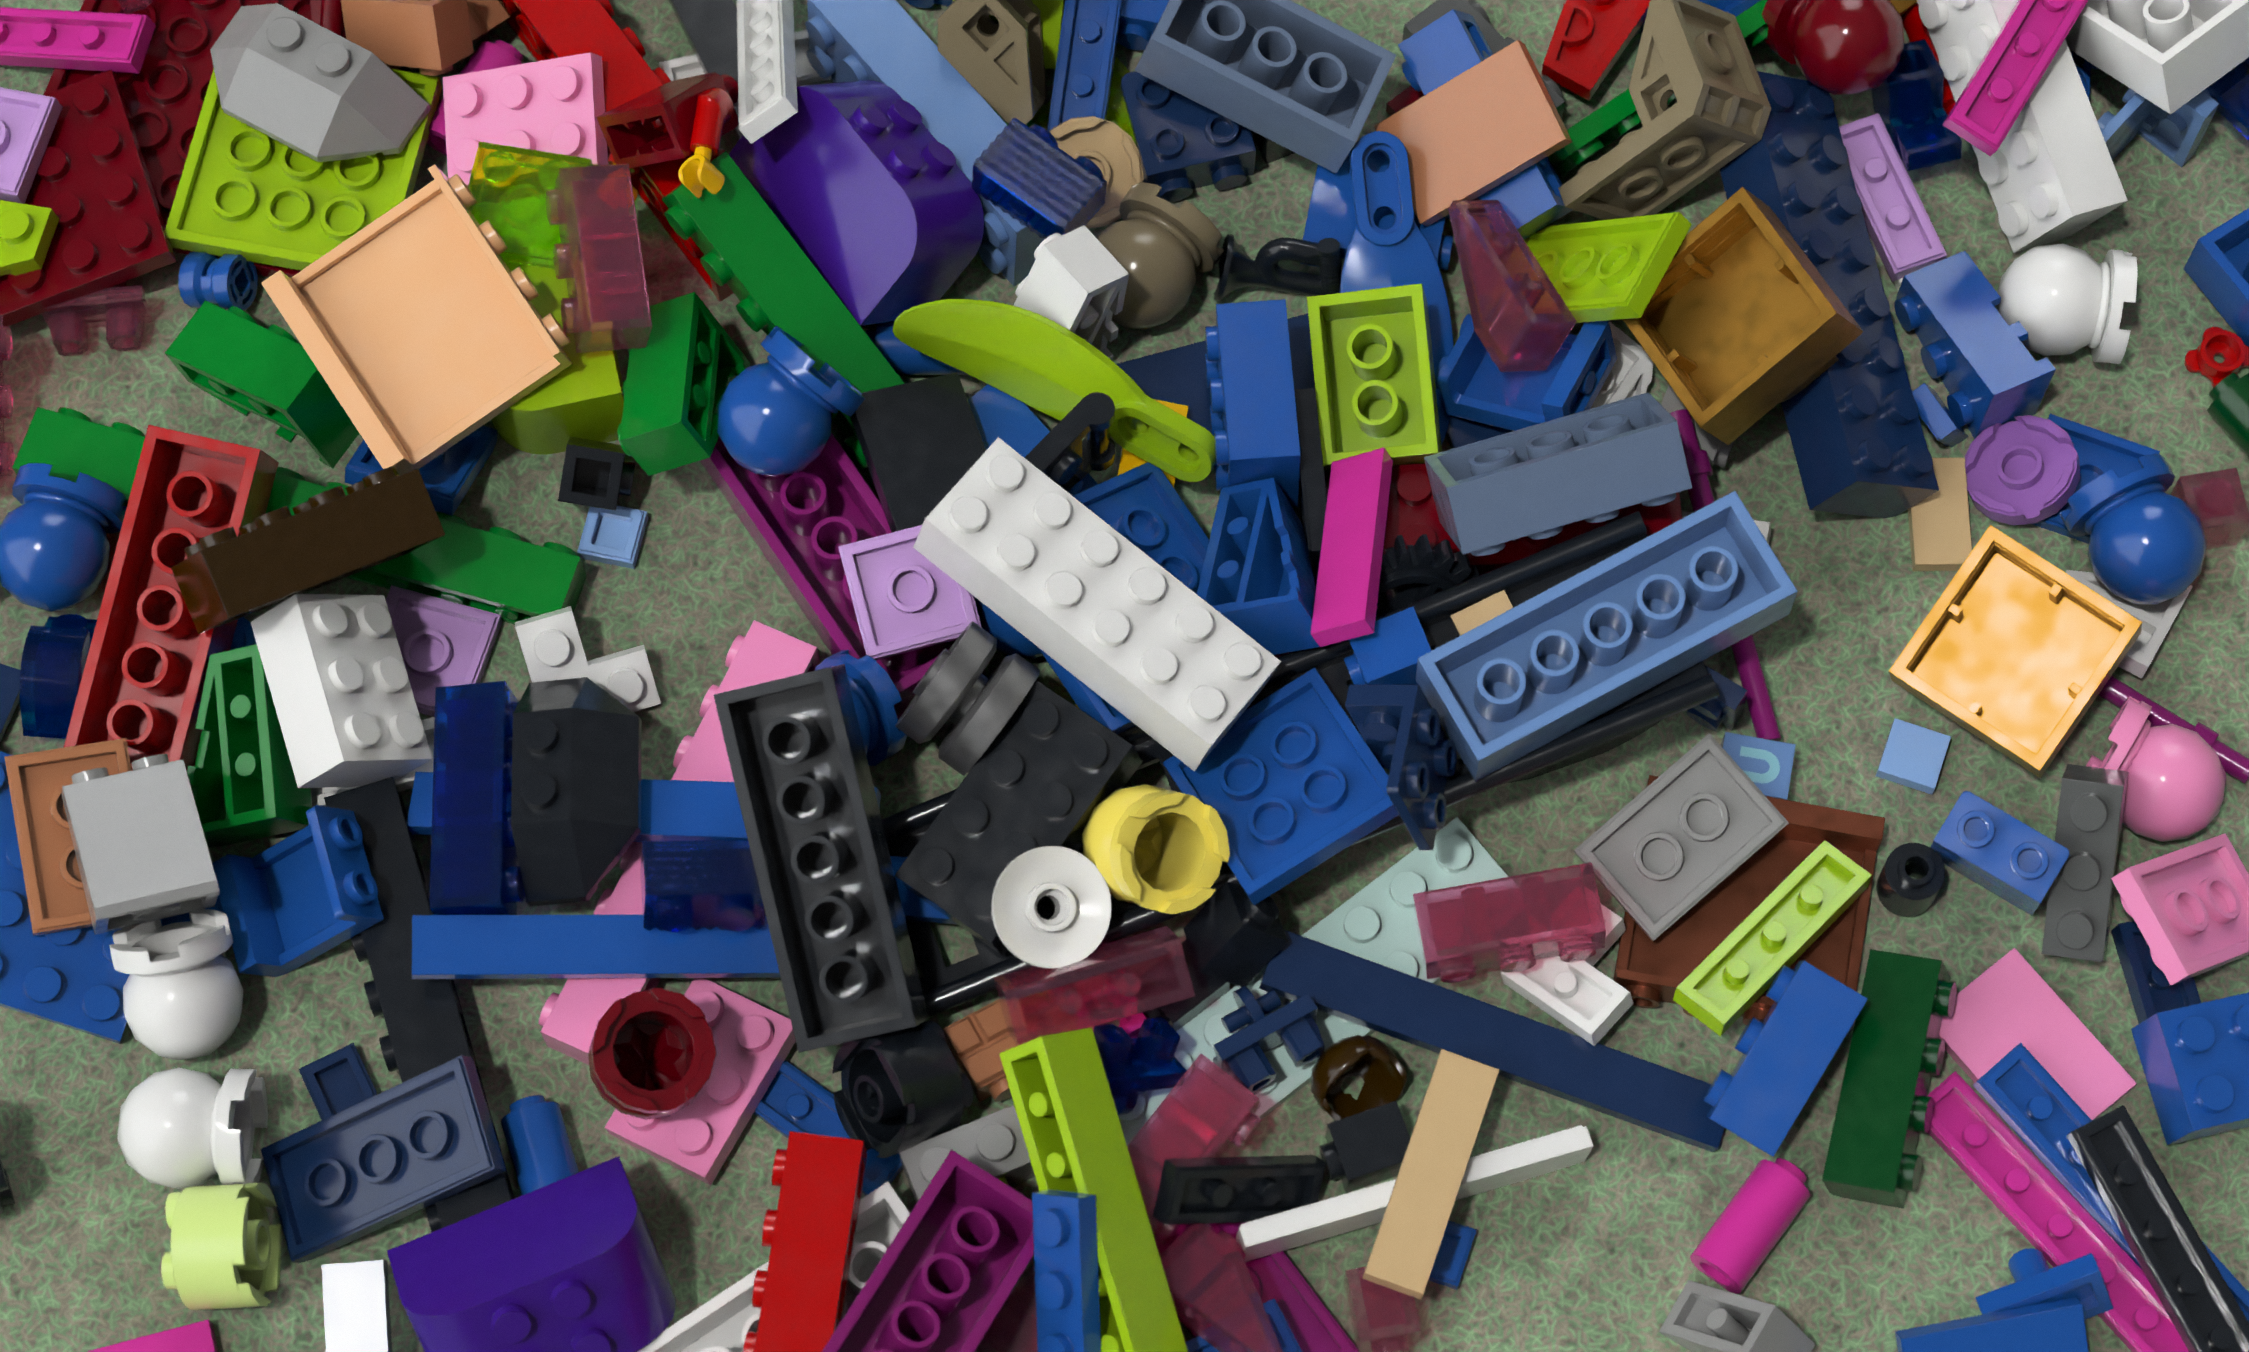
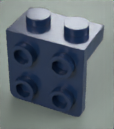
M1136 71L1123 76L1121 90L1141 158L1144 174L1143 182L1162 187L1157 197L1170 203L1190 196L1192 189L1214 185L1215 189L1227 190L1243 184L1247 179L1246 176L1254 175L1256 148L1250 129Z

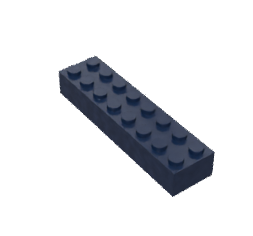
M1757 71L1770 103L1771 111L1762 139L1719 169L1727 200L1740 188L1744 187L1768 205L1863 330L1860 336L1836 355L1839 359L1798 394L1781 402L1809 510L1877 518L1895 517L1939 491L1933 469V460L1928 451L1919 419L1918 406L1913 397L1904 365V355L1899 346L1891 318L1889 301L1885 295L1875 260V250L1870 242L1862 213L1861 200L1857 194L1849 166L1847 149L1843 144L1836 119L1834 102L1829 92L1817 87L1808 80Z

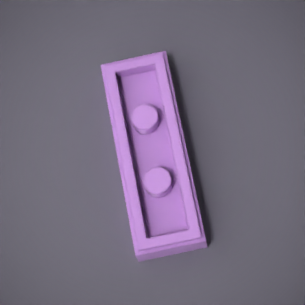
M1879 113L1839 126L1843 144L1847 149L1848 162L1856 191L1861 200L1862 213L1867 230L1892 282L1903 278L1904 275L1945 259L1947 254Z

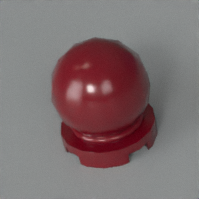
M1767 0L1762 12L1763 19L1768 24V39H1765L1766 45L1789 63L1797 64L1806 79L1817 87L1833 95H1856L1878 88L1898 67L1904 45L1903 24L1901 16L1890 0Z
M662 988L634 992L623 999L620 998L613 1002L598 1021L588 1052L591 1079L602 1098L619 1112L641 1119L669 1117L690 1105L710 1078L716 1057L713 1032L705 1019L706 1016L702 1009L683 994Z

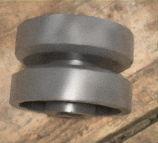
M973 621L965 628L950 649L947 650L945 648L936 658L914 689L913 693L916 695L895 725L903 733L921 744L931 740L948 719L954 724L939 746L938 758L962 776L974 766L1000 733L1040 673L1039 669L1015 653L1004 657L988 678L981 674L997 650V638Z

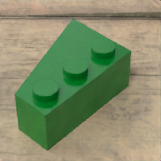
M692 292L634 311L632 336L628 339L629 362L627 379L623 382L624 405L622 422L618 426L617 433L619 443L625 454L633 457L648 476L710 458L719 438L717 432L718 404L729 382L750 366L749 360L699 296Z
M205 300L165 352L187 381L246 417L252 412L279 425L280 427L275 432L276 435L289 443L292 442L296 435L301 436L320 457L319 461L332 469L359 435L358 430L303 346L281 327L271 324L266 329L258 325L249 314L236 306H230L228 310H225Z
M257 644L211 654L195 727L202 730L195 766L188 765L187 775L207 846L209 848L226 846L305 828L309 825L306 811L312 808L311 788H298Z

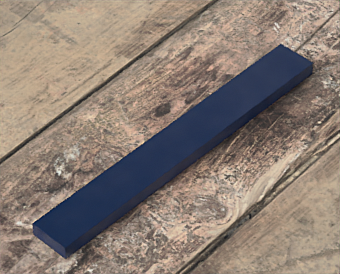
M1287 930L1284 931L1288 942L1267 963L1259 989L1267 992L1274 990L1278 996L1292 1001L1309 993L1318 1010L1439 1054L1441 1049L1480 1062L1499 1069V1076L1711 1152H1715L1719 1148L1724 1128L1705 1117L1711 1108V1105L1703 1101L1711 1086L1707 1082L1599 1043L1593 1046L1577 1035Z

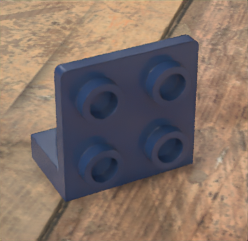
M1349 685L1345 707L1381 766L1390 770L1386 788L1389 798L1419 850H1433L1437 829H1442L1446 821L1447 807L1444 797L1447 777L1453 776L1456 770L1457 753L1454 742L1448 740L1440 725L1437 710L1431 708L1419 685Z

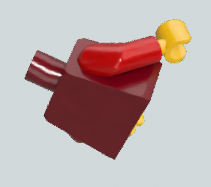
M717 72L674 80L596 117L611 151L608 163L612 165L611 171L604 174L594 187L596 199L613 213L617 212L618 209L626 212L631 208L638 195V190L625 180L628 171L633 172L636 167L686 158L693 153L694 155L689 157L678 170L680 181L697 198L701 197L704 187L711 194H717L723 187L725 178L710 160L712 156L717 155L719 152L721 136L738 127L739 120L734 108L738 105L737 81L728 74L719 75Z

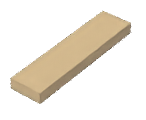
M1441 1049L1367 1262L1363 1279L1421 1300L1499 1069Z

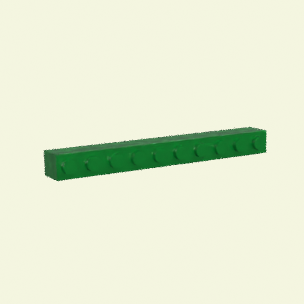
M37 407L12 468L17 475L19 468L28 463L50 464L52 468L49 476L63 478L75 483L79 472L109 484L124 494L126 499L123 506H127L145 435L137 428L120 422L112 423L111 427L91 422V419L85 414L70 408L62 407L58 409V412ZM278 467L266 513L288 506L293 516L295 514L292 508L309 501L310 497L338 486H342L345 495H348L345 489L348 486L338 482H328L326 486L306 481L302 475L293 470ZM436 512L445 532L444 536L413 552L346 577L389 590L392 585L456 604H463L496 613L502 617V621L515 624L514 622L571 606L574 613L587 576L581 557L577 556L575 551L565 545L545 542L543 546L522 541L518 534L508 529L491 527L489 531L468 526L465 520L456 515L451 516Z

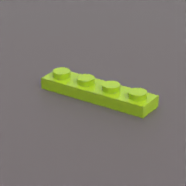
M1824 840L1676 987L1673 1001L1721 1037L1771 986L1784 965L1790 967L1868 888L1872 875Z

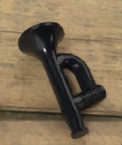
M1227 234L1222 247L1224 253L1220 257L1218 264L1219 282L1214 292L1215 301H1221L1229 293L1248 286L1265 287L1305 296L1336 294L1340 291L1342 271L1340 244L1334 238H1324L1318 243L1297 238H1277L1262 246L1255 260H1253L1240 249L1233 235ZM1283 260L1316 265L1319 266V275L1286 269L1279 266L1278 263Z

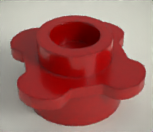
M2210 327L2204 331L2202 335L2203 340L2196 350H2190L2184 359L2185 366L2190 372L2201 373L2211 380L2214 388L2228 375L2234 372L2237 374L2241 368L2249 367V347L2235 333L2219 327ZM2215 355H2220V356H2222L2223 359H2224V362H2222V363L2216 362V361L2214 360V356H2215Z

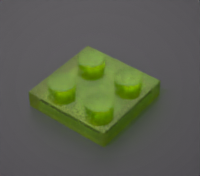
M479 141L468 188L477 203L469 209L480 225L489 220L508 247L507 250L500 254L504 261L563 271L570 270L594 172L592 160Z

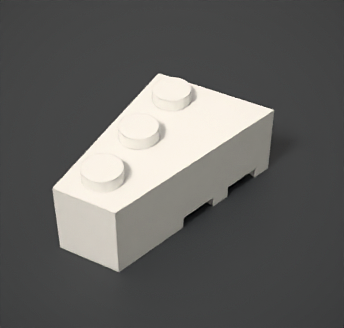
M1085 225L1064 235L1054 233L1042 241L1034 252L1036 260L1028 276L1018 285L1015 291L1018 297L1013 306L1032 311L1056 322L1089 342L1113 361L1114 355L1106 347L1107 342H1112L1118 335L1119 329L1111 320L1113 314L1117 315L1123 309L1129 273Z

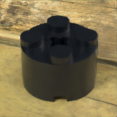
M926 1021L916 1027L846 1042L838 1050L833 1062V1073L841 1071L842 1090L833 1092L839 1119L850 1139L864 1140L866 1151L874 1149L879 1152L877 1155L879 1158H887L899 1154L923 1141L958 1128L963 1108L969 1107L973 1102L971 1082L964 1073L959 1071L956 1060L946 1044L945 1034L940 1025L935 1021Z

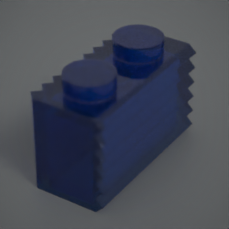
M1013 118L1009 125L1004 127L1002 133L997 135L995 141L991 142L986 150H983L979 158H976L973 164L972 189L975 193L981 194L985 200H990L994 206L1000 207L1003 213H1009L1012 219H1017L1021 225L1027 226L1031 232H1036L1039 238L1046 239L1054 233L1064 235L1083 225L1086 226L1105 204L1107 181L1104 180L1103 173L1099 167L1086 157L1078 156L1074 159L1058 148V143L1053 135L1042 126L1036 124L1029 128L1018 119Z
M748 840L642 841L640 879L643 928L648 931L656 927L660 931L681 932L691 927L697 931L703 927L708 930L718 927L721 930L742 931L752 926L757 930L765 926L766 913Z

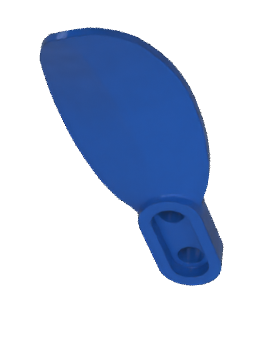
M1384 131L1371 132L1357 141L1349 159L1355 230L1345 254L1339 293L1422 283L1428 302L1434 374L1436 377L1437 367L1444 356H1449L1454 347L1450 309L1444 283L1433 251L1414 222L1406 148L1401 140L1391 133ZM1373 152L1383 153L1388 159L1387 169L1383 172L1371 170L1367 163L1369 154ZM1380 208L1390 210L1394 216L1392 227L1388 229L1377 227L1373 220L1374 212ZM1436 387L1442 446L1448 429L1450 415L1446 414L1440 389Z

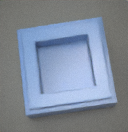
M590 506L577 550L578 556L581 559L635 569L649 518L647 511L617 506L616 511Z
M1895 718L1885 744L1876 777L1932 795L1951 736Z

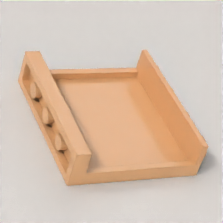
M435 164L428 168L434 178L433 181L290 278L279 270L261 282L381 467L385 469L396 466L399 475L420 469L573 364L563 350V347L571 341L551 313L542 318L531 302L539 296V293L520 266L510 271L500 256L502 252L508 249L507 245L489 220L480 225L469 208L477 203L467 185L458 174L448 178Z

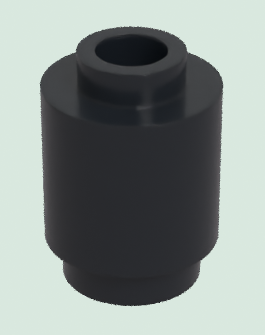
M1907 843L1894 849L1888 856L1877 879L1876 890L1882 905L1893 914L1903 917H1913L1925 912L1932 905L1945 879L1943 861L1932 848L1920 843Z

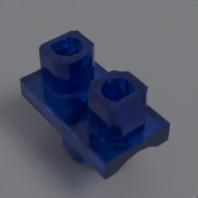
M1161 1017L1144 1019L1137 1038H1131L1122 1027L1113 1024L1094 1026L1093 1033L1118 1115L1128 1114L1133 1111L1139 1094H1144L1146 1091L1183 1086L1188 1071L1174 1056L1180 1041V1035L1165 1019Z

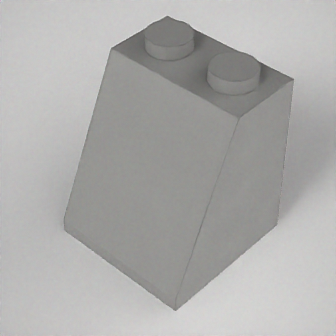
M167 754L148 756L133 761L132 771L109 776L108 769L105 767L90 769L72 775L73 784L62 786V800L94 934L215 906L220 891L183 759L169 762Z

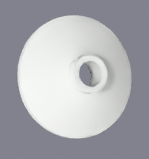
M1060 846L1034 848L1013 859L1000 874L994 887L991 903L994 927L1005 947L1023 962L1048 969L1071 966L1088 957L1102 942L1109 927L1112 911L1108 885L1096 865L1079 852ZM1043 896L1051 898L1055 904V912L1047 920L1043 919L1037 912V903Z

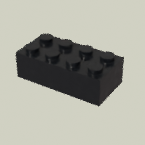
M1035 680L1018 708L969 771L895 876L909 891L1003 956L1008 949L1002 943L995 930L991 912L994 887L1002 871L1017 856L1034 848L1060 846L1078 852L1083 845L1082 834L1094 807L1114 791L1123 789L1142 763V760L1129 742ZM1046 896L1040 898V900L1037 903V908Z

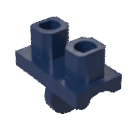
M1246 986L1234 991V999L1239 1009L1222 1017L1221 1021L1229 1034L1245 1025L1248 1026L1213 1045L1216 1054L1213 1062L1221 1076L1230 1072L1233 1079L1246 1094L1251 1095L1276 1079V1073L1264 1054L1274 1047L1283 1044L1296 1067L1304 1066L1320 1057L1324 1052L1325 1045L1316 1024L1318 1008L1310 994L1307 993L1273 1013L1264 1016L1282 1006L1280 998L1274 990L1255 999Z

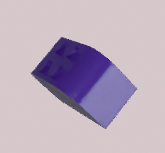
M863 80L797 86L798 112L752 144L743 135L730 151L729 156L860 326L895 321L904 310L923 303L940 300L972 261L980 247L984 231V214L976 189L956 165V158L952 151L938 142L924 126L919 111L913 105L904 101L896 91L881 82Z
M619 1156L387 1250L400 1300L424 1352H636L655 1340L667 1328L676 1309L675 1295Z

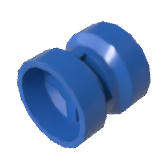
M190 252L185 256L180 266L178 286L183 301L190 307L200 308L206 300L214 305L218 303L225 310H228L230 306L246 310L251 306L256 296L258 275L254 262L247 261L242 255L224 254L221 258H218L216 255L208 253Z

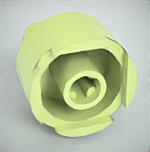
M262 1182L187 1187L182 1192H171L168 1195L165 1213L167 1224L171 1229V1252H166L162 1258V1280L166 1289H177L182 1302L188 1309L207 1310L267 1306L271 1302L264 1294L265 1292L277 1291L280 1282L282 1231L281 1224L269 1225L266 1207H277L270 1188Z

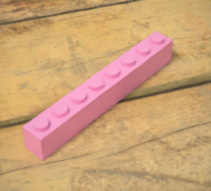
M754 620L746 636L738 635L733 641L725 661V666L729 669L720 686L713 684L707 691L699 711V716L703 719L693 737L686 735L681 741L673 761V767L677 769L671 780L734 782L714 694L815 671L816 666L820 664L817 647ZM633 842L622 856L620 869L624 871L615 889L607 888L603 892L596 905L594 915L694 914L720 864L716 853L721 845ZM568 978L560 994L553 992L549 996L539 1017V1025L543 1026L540 1032L547 1047L589 1065L588 1052L598 1021L613 1002L620 998L623 999L634 992L648 991L656 988L661 978Z

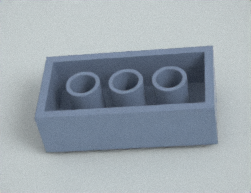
M1169 0L1134 71L1337 173L1360 135L1396 54L1291 0Z
M1649 392L1424 457L1440 524L1462 554L1471 552L1474 556L1494 554L1505 548V542L1525 536L1535 540L1555 536L1563 530V525L1584 519L1588 523L1604 522L1618 516L1620 513L1619 509L1642 503L1644 506L1663 505L1674 500L1677 497V492L1692 488L1677 420Z

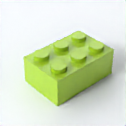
M1422 283L1307 297L1324 471H1331V463L1383 447L1392 458L1393 466L1425 463L1424 457L1442 452L1428 302Z

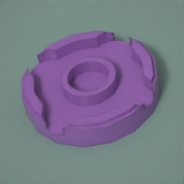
M2031 415L2015 417L2016 421L2007 422L2003 425L1997 423L1988 427L1971 442L1965 455L1967 492L1975 508L1991 520L2012 526L2037 523L2056 514L2068 502L2069 497L2074 494L2080 480V459L2068 433L2051 420Z

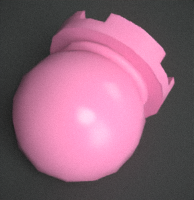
M2129 696L2108 727L2112 730L2108 739L2113 743L2104 759L2100 760L2092 755L2086 766L2128 771L2122 823L2132 832L2161 842L2189 838L2207 827L2218 815L2224 798L2226 773L2216 751L2197 732L2175 724L2151 727V722L2146 719L2150 714L2152 706Z

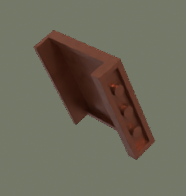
M1649 775L1646 787L1655 781L1658 776ZM1766 796L1789 824L1653 942L1630 915L1624 911L1623 921L1626 931L1620 936L1613 981L1630 991L1633 1006L1656 1008L1659 1006L1660 1001L1677 1004L1673 1001L1676 987L1826 840L1869 872L1872 877L1868 888L1789 968L1793 970L1798 961L1804 960L1854 991H1857L1876 853L1883 839L1885 818ZM1768 989L1741 1015L1743 1016L1742 1022L1745 1025L1749 1023L1752 1017L1761 1022L1774 1003L1773 1000L1766 997ZM1683 1008V1012L1685 1014L1694 1017L1692 1014H1690ZM1854 1021V1023L1852 1024V1026H1851V1028L1849 1029V1031H1848V1033H1847L1846 1036H1848V1035L1850 1034V1032H1851V1030H1852V1028H1853V1026H1854V1024H1855V1021Z

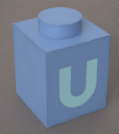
M1725 732L1721 747L1760 791L1768 797L1788 799L1796 744Z

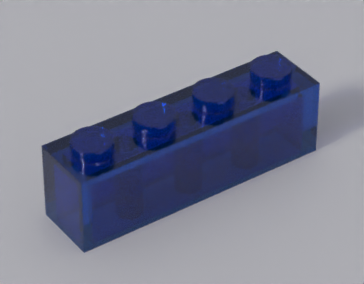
M505 681L435 688L430 910L434 915H517V903L525 900L511 827L513 712L519 701Z

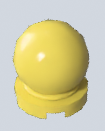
M1147 784L1119 789L1110 794L1094 807L1082 834L1083 854L1096 865L1099 872L1105 878L1109 892L1114 898L1171 915L1194 910L1211 898L1216 889L1211 887L1219 877L1222 861L1228 863L1230 856L1227 829L1218 812L1213 807L1205 805L1195 796Z

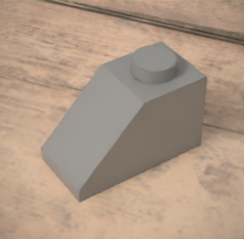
M1691 1280L1687 1281L1659 1330L1662 1335L1691 1352H1811L1815 1345L1777 1306Z

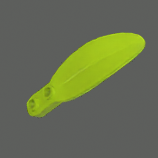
M945 299L923 303L904 310L894 321L893 333L901 342L929 357L961 370L1060 421L1088 394L1099 392L1108 395L1113 400L1115 406L1114 422L1109 427L1110 437L1127 451L1186 482L1202 481L1207 478L1216 464L1214 436L1206 428L1147 396L1135 381L1104 353L1072 331L1042 315L1020 307L993 301Z

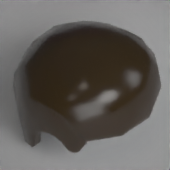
M1354 1035L1343 1038L1324 1050L1312 1068L1311 1092L1320 1108L1337 1121L1397 1101L1405 1087L1407 1073L1392 1050L1379 1039L1370 1035ZM1360 1075L1365 1083L1356 1100L1351 1094H1345L1341 1086L1344 1079Z

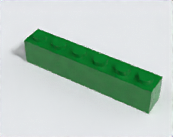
M726 151L710 161L725 178L724 185L717 194H711L704 187L701 197L697 198L683 184H680L662 198V201L668 207L664 214L670 226L682 239L687 240L691 237L705 255L700 259L703 268L719 286L727 284L740 300L736 305L738 313L752 330L759 332L762 329L766 335H769L776 325L804 344L801 349L815 361L813 365L815 369L819 371L825 362L828 363L861 393L905 384ZM840 410L835 414L832 413V421L846 437L842 442L844 450L858 467L865 469L867 463L851 418Z

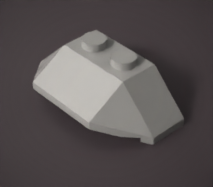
M278 3L241 6L210 49L223 112L317 162L360 158L381 152L384 155L401 153L431 110L430 105L375 54Z

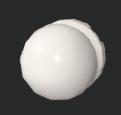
M2066 244L2035 246L2016 258L2002 275L1997 291L2001 297V303L1997 305L1998 312L2008 325L2018 321L2028 332V339L2022 341L2027 350L2043 356L2069 355L2088 345L2091 348L2093 362L2120 364L2125 355L2131 330L2119 329L2123 303H2135L2137 258L2132 256V253L2111 249L2107 252L2104 261L2098 264L2085 250Z
M202 909L190 912V921L162 926L160 920L125 927L112 935L114 944L109 945L114 969L130 974L123 987V1012L135 1040L159 1056L179 1061L210 1055L230 1039L240 1021L244 990L232 962L221 955L233 944V938L226 913L217 910Z
M184 1068L153 1073L132 1089L120 1109L117 1140L127 1164L150 1183L177 1189L203 1185L217 1173L222 1185L259 1183L264 1161L263 1159L252 1158L255 1128H267L268 1122L267 1094L263 1077H256V1069H230L221 1085L209 1074Z

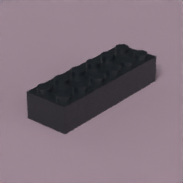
M845 664L714 694L798 1052L801 1053L918 1026L929 1017Z

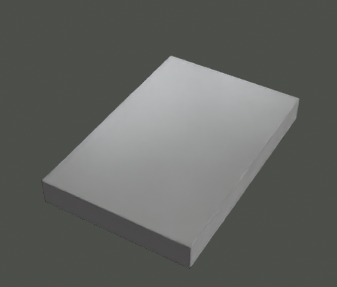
M1709 733L1573 852L1653 942L1789 822Z

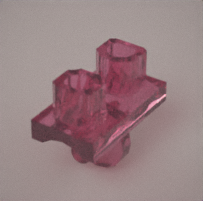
M126 281L43 308L45 313H42L50 329L53 344L61 356L82 355L88 351V328L106 327V341L110 349L117 351L139 350L142 344L144 323H152V306L147 304L142 285L126 286Z

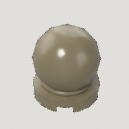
M1140 182L1133 185L1120 202L1119 212L1123 221L1109 225L1096 237L1129 273L1123 309L1117 315H1112V321L1124 328L1146 330L1171 320L1186 307L1195 286V272L1204 273L1212 270L1224 253V249L1216 246L1221 240L1222 235L1211 220L1187 200L1178 208L1170 202L1157 197L1162 187L1156 184Z

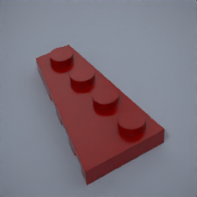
M1566 0L1547 50L1541 75L1549 76L1554 82L1590 101L1645 21L1651 0Z

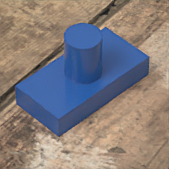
M2034 1248L2023 1249L2015 1253L2008 1263L2015 1282L1975 1297L1982 1315L2077 1297L2083 1304L2084 1319L2114 1309L2092 1253L2049 1269L2045 1257L2040 1250Z

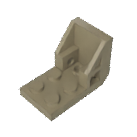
M954 0L938 18L939 53L1018 133L1035 116L1048 97L1041 13L1038 7L1031 0ZM991 14L998 19L999 23L991 20L989 15Z
M1651 0L1649 2L1629 85V92L1643 127L1623 136L1616 147L1598 160L1583 165L1578 170L1576 176L1560 186L1558 189L1564 205L1567 208L1603 220L1654 215L1762 139L1771 106L1735 15L1698 0ZM1674 93L1677 102L1667 109V101Z

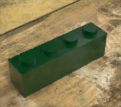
M1870 949L1861 995L1868 999L1855 1020L1822 1178L1831 1195L1904 1209L1907 1191L1915 1192L1918 1187L1921 1174V1156L1915 1155L1919 1132L1927 1133L1930 1128L1933 1114V1098L1927 1096L1931 1074L1939 1075L1943 1066L1945 1041L1938 1037L1942 1017L1950 1018L1953 1014L1957 992L1956 982L1950 981L1942 960Z

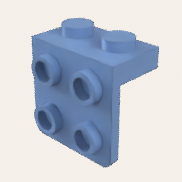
M2129 88L2122 98L2125 106L2115 116L2107 111L2097 122L2112 161L2139 134L2172 161L2183 167L2196 153L2219 103L2211 98L2210 93L2205 89L2170 115Z

